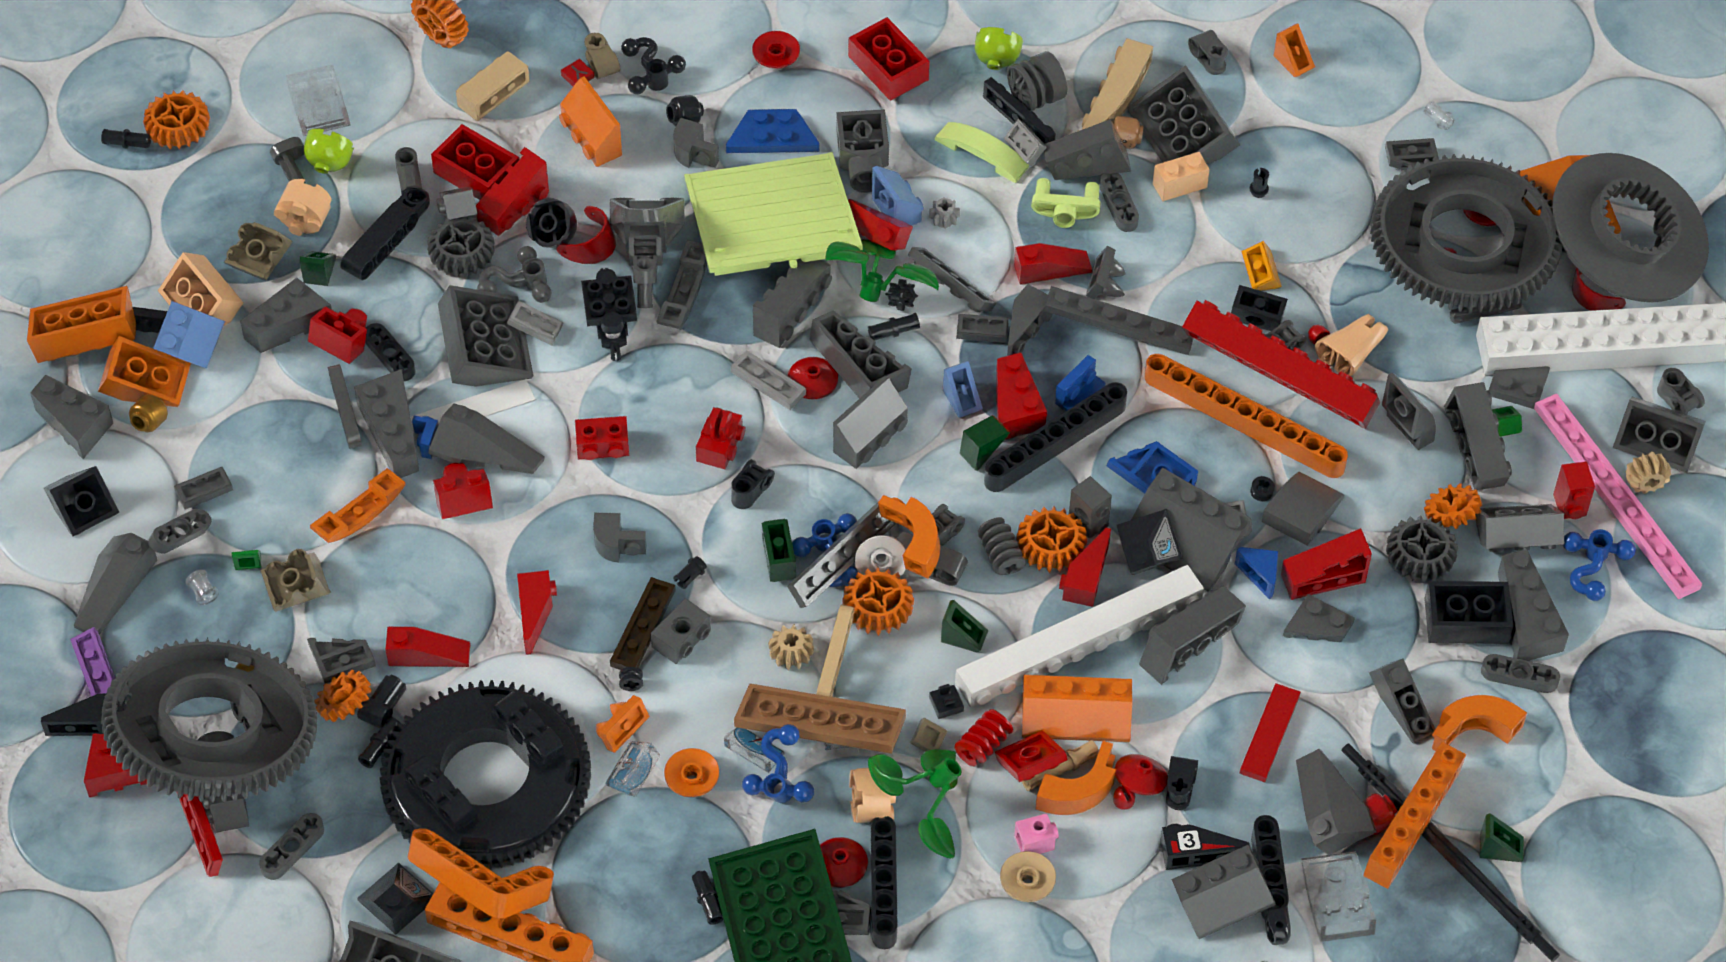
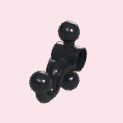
M628 38L622 42L621 50L628 57L638 54L641 47H648L641 58V64L646 71V75L643 77L634 76L628 82L629 91L635 95L642 94L647 85L654 91L663 90L668 86V74L671 72L677 74L685 70L686 61L680 55L670 57L667 64L662 59H653L658 51V46L651 38Z

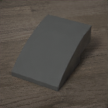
M1394 373L1388 374L1382 406L1387 411L1386 416L1414 447L1420 450L1435 440L1436 425L1434 417Z
M1297 472L1281 487L1266 506L1262 522L1308 546L1315 534L1320 533L1343 500L1344 494L1301 472Z

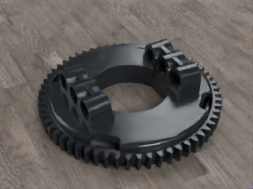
M480 680L478 687H474L472 682H469L468 689H464L461 684H458V691L454 692L449 687L448 695H444L439 691V699L437 700L429 696L430 704L426 705L420 702V711L412 708L413 717L405 715V724L398 723L399 732L393 731V740L387 741L389 749H384L385 758H381L383 767L380 768L382 777H379L386 812L390 815L391 822L395 824L397 832H401L403 839L408 838L410 843L412 832L415 829L423 828L435 832L458 849L459 845L464 842L487 844L490 847V853H487V849L463 848V852L481 864H488L491 870L495 863H499V866L503 868V863L509 861L513 866L514 859L520 858L524 863V856L529 854L534 858V851L537 849L544 853L545 844L552 847V838L561 840V831L568 833V824H575V817L580 816V808H584V799L588 798V790L590 789V753L587 751V742H584V734L580 733L579 724L574 725V717L568 716L567 709L561 711L560 703L553 706L552 697L544 700L543 692L536 697L535 688L530 689L527 693L523 684L517 690L515 689L514 682L507 688L504 681H501L499 687L494 685L493 680H490L489 686H484L483 681ZM483 742H495L509 746L529 767V771L521 788L504 801L490 805L471 804L458 788L455 789L452 782L444 775L445 768L450 760L459 751L468 746ZM401 756H402V760H401V764H400V774H397L398 764H399L400 758H401ZM573 761H577V766L574 767L572 784H568L570 764Z

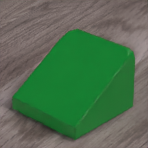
M1513 406L1492 409L1493 414H1496L1499 426L1497 430L1499 437L1522 432V415Z
M260 550L232 552L235 570L262 568Z

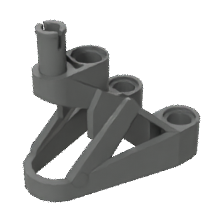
M671 197L661 198L660 200L610 199V226L624 243L626 253H629V266H633V282L637 284V308H653L652 283L657 281L658 266H662L663 254L666 253L667 246L685 224L684 198ZM634 240H656V241H634ZM638 249H654V250H656V254H655V253H637V254H636V250H638Z

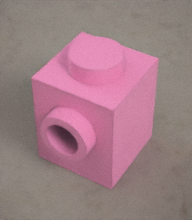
M1047 813L1015 822L1014 836L1020 852L1030 851L1042 854L1055 850V841L1059 838L1058 829L1054 822H1050Z

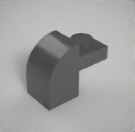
M680 118L673 133L674 154L678 162L688 168L693 161L716 168L719 162V146L704 141L703 124Z
M594 512V542L596 550L603 558L619 563L620 554L631 556L646 554V531H621V513Z

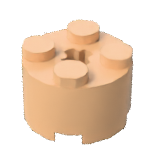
M305 179L289 181L274 210V216L289 227L290 233L301 236L303 233L312 234L319 232L331 208L330 203L332 201L331 196L323 187L318 184L315 187L305 184Z
M869 768L850 770L849 788H852V801H850L853 821L856 823H872L874 818H884L885 816H889L894 820V809L891 804L896 803V796L883 792L876 785L871 777Z

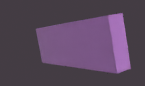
M92 627L71 638L70 641L90 694L94 696L99 693H107V689L110 687L111 681L115 679V675L99 633Z

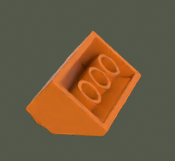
M127 286L30 309L27 342L37 363L53 361L70 355H78L95 349H103L112 346L118 336L131 341L135 340L136 320Z
M1024 675L1022 738L1043 730L1052 739L1130 742L1132 679Z

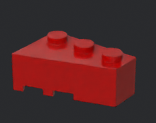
M526 147L521 150L520 154L523 156L515 166L509 165L505 171L508 174L500 184L495 182L476 204L477 221H483L486 227H489L490 231L497 236L509 230L518 219L530 212L536 202L546 198L549 194L546 161Z
M104 734L92 735L84 776V784L88 796H98V792L111 789L115 791L124 790V786L137 783L146 785L147 779L138 782V774L130 776V769L123 770V762L117 763L116 756H111V748H107Z

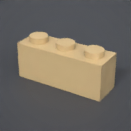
M507 51L502 56L497 57L485 69L480 70L468 82L459 86L456 90L458 107L476 121H479L530 82L528 65Z

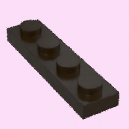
M653 577L650 578L610 659V667L619 670L627 667H639L650 645L651 632L660 624L676 591L674 584Z

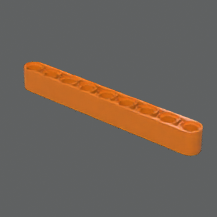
M1152 354L1147 358L1144 377L1146 383L1327 477L1339 478L1344 474L1348 452L1343 446L1165 355Z

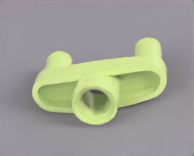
M1046 178L1037 180L1031 207L1033 211L1040 215L1052 217L1055 225L1058 227L1069 228L1074 225L1075 220L1090 219L1099 214L1101 205L1099 201L1100 187L1096 182L1087 183L1084 197L1050 194V180Z

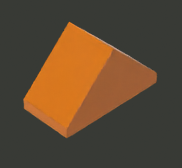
M1298 23L1277 33L1274 57L1294 77H1298L1315 68Z

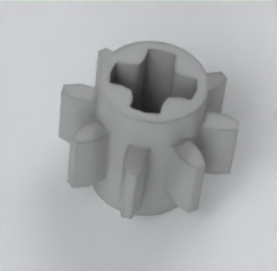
M943 197L938 201H933V208L929 209V218H934V226L938 225L946 229L952 224L956 225L957 218L960 217V208H955V200L952 201Z

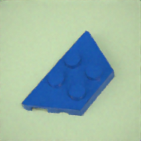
M797 109L747 110L726 143V153L820 152L819 141Z
M1157 441L1146 445L1142 449L1137 448L1129 451L1126 456L1115 459V457L1110 458L1106 465L1144 494L1162 468L1194 486L1198 476L1197 469Z

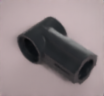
M386 675L373 695L367 701L361 703L363 707L358 709V719L381 729L387 719L392 717L393 708L406 691V684L395 675Z

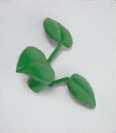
M861 239L863 250H860L855 245L839 241L831 243L827 248L826 261L842 260L861 264L862 281L860 285L862 287L859 296L866 301L877 302L881 290L886 291L887 285L896 274L937 289V291L939 289L937 278L930 269L911 263H905L903 267L896 266L884 282L882 280L883 276L876 273L879 258L893 259L896 255V250H890L870 240ZM868 255H875L872 272L866 275Z
M942 749L926 751L921 756V765L925 772L907 779L902 778L903 773L900 766L891 757L884 754L869 757L868 767L871 777L883 792L891 796H900L904 792L903 785L929 776V781L935 788H942L927 814V819H922L919 822L918 831L923 843L931 851L943 857L953 859L955 857V849L951 832L942 819L934 818L933 815L946 792L957 785L958 777L962 773L961 767L956 761V752Z

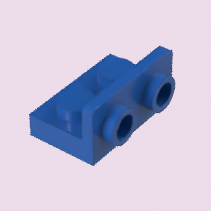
M1087 355L1056 386L1055 404L1067 411L1105 387L1106 383L1096 376V359Z

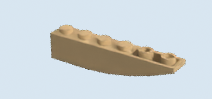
M1126 38L1123 46L1117 48L1115 54L1116 61L1115 63H1110L1107 70V79H1103L1100 83L1098 97L1094 96L1090 106L1091 112L1090 114L1086 113L1083 118L1082 130L1109 119L1114 122L1117 116H1122L1125 113L1127 107L1136 96L1152 63L1153 46Z

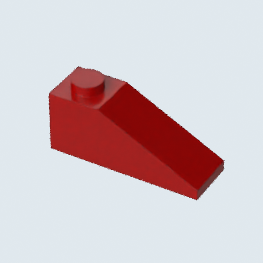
M848 199L859 234L890 250L906 248L913 228L912 225L853 199Z
M1042 243L1015 247L1014 267L1020 285L1092 273L1091 263L1085 250Z
M1105 528L1069 564L1067 575L1062 574L1059 589L1063 590V601L1094 606L1110 544L1111 528Z
M549 570L517 574L526 655L532 653L552 610V596H557L555 580H550Z
M387 627L385 650L388 666L469 667L470 641L418 627Z

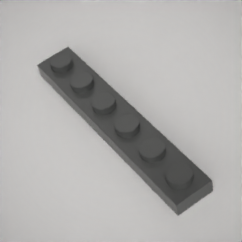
M1051 286L1044 308L1046 312L1189 355L1193 338L1188 336L1180 325Z
M878 502L787 586L800 608L810 605L855 562L856 552L864 541L874 536H883L896 524L891 520L881 517Z

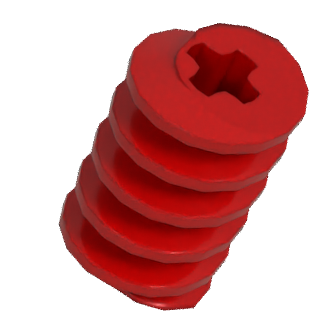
M994 709L985 711L982 717L975 722V725L971 726L968 732L962 736L961 740L955 743L956 753L970 766H976L977 762L985 763L987 761L986 756L993 754L992 748H999V741L1004 742L1007 739L1006 734L1013 732V727L1006 717Z

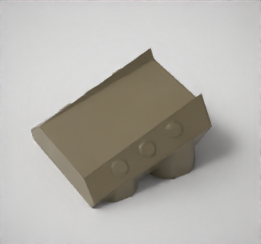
M244 223L238 230L240 240L236 245L229 248L224 263L259 279L267 280L293 241L280 232L259 223Z
M303 549L292 551L286 562L273 561L265 569L261 570L275 612L331 593L320 560L315 553L308 554Z

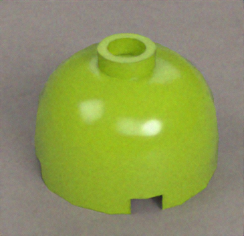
M985 27L981 28L979 32L977 31L974 49L979 60L986 64L987 68L1000 70L1014 64L1018 59L1023 39L1013 31L1011 35L1004 33L1003 28Z
M311 129L308 131L305 139L304 155L308 162L314 166V170L327 174L328 172L343 169L351 159L354 147L352 148L353 143L338 133L332 132L330 136L323 134L324 129Z

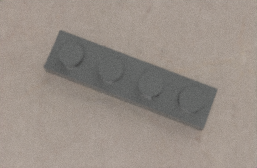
M911 248L908 256L914 260L913 264L930 269L935 274L938 283L947 285L951 288L949 290L951 294L960 299L964 298L969 302L967 304L969 308L979 313L981 311L991 312L996 305L993 300L925 248Z

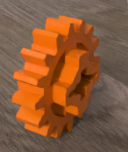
M1459 483L1454 488L1450 484L1445 490L1438 488V494L1431 493V499L1425 500L1426 506L1424 511L1428 519L1432 517L1434 523L1441 521L1444 528L1452 526L1458 529L1461 524L1467 526V520H1476L1475 514L1481 513L1480 507L1482 502L1480 495H1478L1476 489L1472 490L1470 485L1463 488L1462 484Z
M351 670L348 675L345 672H341L338 678L332 677V682L330 684L325 683L323 691L317 693L319 698L314 700L317 705L316 710L325 721L331 719L332 722H335L338 717L341 720H345L348 714L353 716L355 714L354 710L356 708L361 709L363 707L361 703L369 699L367 694L372 692V689L369 687L371 683L361 671L355 673L354 670Z

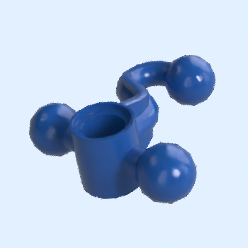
M846 513L839 517L836 524H833L828 519L816 521L812 526V536L809 538L797 537L793 540L794 555L801 558L806 557L814 546L820 551H826L837 540L836 535L841 532L845 533L857 522L856 517ZM823 533L830 534L828 537L825 538L819 537V535ZM850 566L829 587L848 586L850 578L856 579L857 569Z
M1603 529L1593 531L1589 539L1582 538L1576 532H1569L1564 536L1563 547L1567 551L1577 552L1580 549H1585L1587 558L1592 561L1591 564L1575 568L1570 575L1572 588L1578 593L1586 595L1592 601H1599L1605 596V586L1599 581H1591L1588 584H1584L1580 581V578L1597 573L1601 569L1603 561L1608 558L1609 553H1615L1622 560H1629L1636 553V548L1632 541L1621 540L1618 543H1613L1612 535Z
M791 724L784 725L781 728L769 730L763 736L761 741L763 754L775 762L777 766L775 772L766 776L764 780L756 774L747 775L742 781V788L746 794L757 795L762 791L778 803L788 802L793 796L801 803L809 802L813 798L814 788L810 782L801 781L793 785L787 780L788 763L786 758L772 748V742L776 739H779L782 744L787 746L797 743L800 734L796 726ZM782 783L780 792L774 794L775 786Z

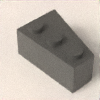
M1111 119L1044 144L1047 147L1044 150L1045 161L1054 180L1096 176L1103 173L1131 172L1128 153Z
M296 277L240 321L244 340L262 353L289 342L293 336L303 332L305 335L309 334L310 319L325 306L332 310L331 304Z
M45 375L30 392L37 413L63 436L65 442L68 445L70 444L82 459L86 457L113 424L109 405L48 375Z

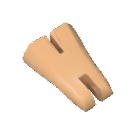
M1368 313L1348 326L1318 340L1315 344L1317 356L1321 361L1330 366L1335 363L1334 369L1336 372L1342 371L1352 376L1369 353L1385 337L1388 328L1381 322H1377L1373 326L1375 318Z

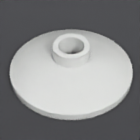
M884 535L871 537L864 541L856 552V569L859 573L865 575L867 568L871 572H875L877 567H879L881 572H885L889 568L891 575L899 572L901 576L906 570L902 556L906 549L902 543L893 537ZM885 554V557L877 558L876 555Z

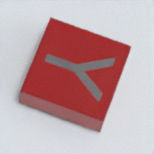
M580 58L561 69V76L573 87L581 77L585 76L588 82L595 78L594 72Z

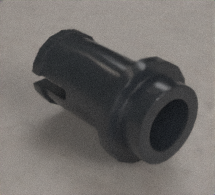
M1257 168L1253 173V182L1250 184L1249 189L1254 197L1262 198L1269 191L1267 184L1269 171L1265 168H1260L1258 175L1259 170Z
M695 556L688 560V564L673 579L680 588L686 589L697 576L705 573L707 566L700 557Z

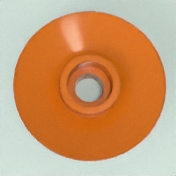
M697 748L683 749L673 754L667 761L664 770L665 781L673 792L681 796H702L711 791L716 785L719 778V766L715 758L704 750ZM691 775L696 776L694 779H689L688 777Z

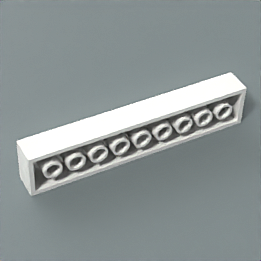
M1726 303L1480 317L1476 338L1485 376L1494 375L1495 370L1543 366L1550 367L1549 372L1726 362Z

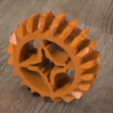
M412 0L411 12L415 16L414 20L418 22V27L424 31V34H427L429 39L434 40L436 44L440 43L444 48H452L460 44L469 32L468 22L465 20L466 16L461 12V8L456 5V1Z
M173 90L172 94L169 95L163 93L162 98L155 96L154 102H149L148 109H145L143 123L146 133L150 135L153 143L158 142L160 147L165 145L169 149L173 146H177L180 149L182 145L190 147L191 142L198 143L199 137H205V131L209 130L210 115L207 106L200 96L195 97L193 92L187 95L184 90L180 93H176Z
M1043 506L1041 512L1034 509L1031 516H1025L1024 522H1020L1016 540L1019 544L1018 549L1022 551V557L1028 559L1029 566L1037 564L1038 570L1045 567L1049 573L1052 568H1056L1061 572L1063 566L1069 568V564L1085 549V546H1087L1086 529L1082 527L1081 519H1075L1074 512L1067 515L1065 508L1057 511L1055 506L1051 510H1047Z
M877 567L875 572H871L867 568L865 575L858 572L856 579L850 578L848 586H845L842 605L855 608L852 624L856 623L858 630L865 627L867 634L871 630H876L878 636L881 630H885L890 634L892 627L899 630L901 623L906 624L908 616H911L914 605L913 590L911 586H908L906 578L900 579L899 572L891 575L889 568L885 572H881L879 567Z

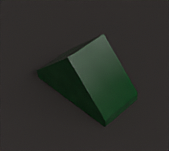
M311 251L300 256L299 262L303 283L328 286L336 254Z
M992 415L963 431L959 454L975 471H978L1010 432Z
M950 600L942 620L941 642L976 653L981 652L989 630L955 600Z
M1491 813L1486 814L1480 832V858L1512 862L1523 861L1524 836Z

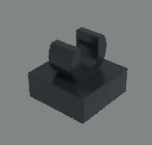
M949 684L938 687V690L929 692V699L938 719L964 712V705L955 684L951 686Z

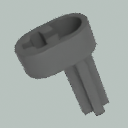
M291 137L273 145L270 149V155L275 164L281 166L288 181L304 179L295 163V160L304 155V144L299 137Z

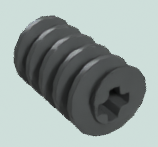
M1002 517L993 518L984 522L979 527L978 536L982 540V545L989 556V561L995 573L999 575L1013 574L1026 565V560L1022 557V551L1018 549L1019 544L1015 541V535L1011 532V526L1005 524V519Z

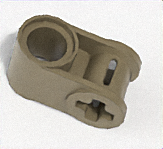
M590 33L587 35L584 41L587 49L585 57L594 72L595 78L598 80L620 72L617 56L611 50L605 37L600 33Z

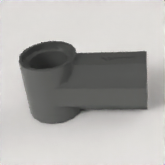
M410 147L400 148L395 154V161L402 195L410 188L422 189L416 151Z

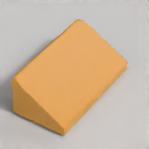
M1264 241L1241 251L1253 289L1262 291L1282 287L1271 249Z

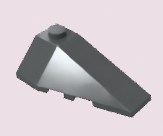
M455 403L442 416L428 453L454 463H461L462 459L476 461V466L485 467V463L497 464L503 470L533 474L538 469L545 457L479 412Z
M133 533L114 536L98 555L74 623L76 629L85 632L94 627L99 635L158 561L155 551L149 546L148 540Z
M1317 749L1296 760L1306 822L1314 846L1327 855H1331L1377 832L1369 808L1339 774V771L1321 749Z

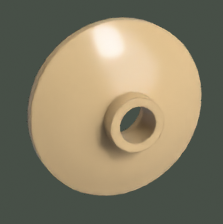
M1024 851L1010 856L1004 862L1000 872V881L1005 892L1012 898L1022 902H1035L1051 893L1056 882V872L1052 863L1043 855ZM1030 879L1032 883H1025L1023 880Z

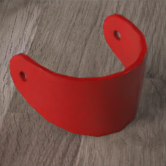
M587 206L584 209L586 216L602 225L601 231L587 242L577 245L563 243L556 250L562 257L581 264H596L606 260L613 254L616 248V237L604 211L594 206Z
M1576 267L1572 292L1581 306L1590 311L1622 309L1625 306L1626 301L1624 298L1604 296L1586 286L1580 278V275L1583 273Z

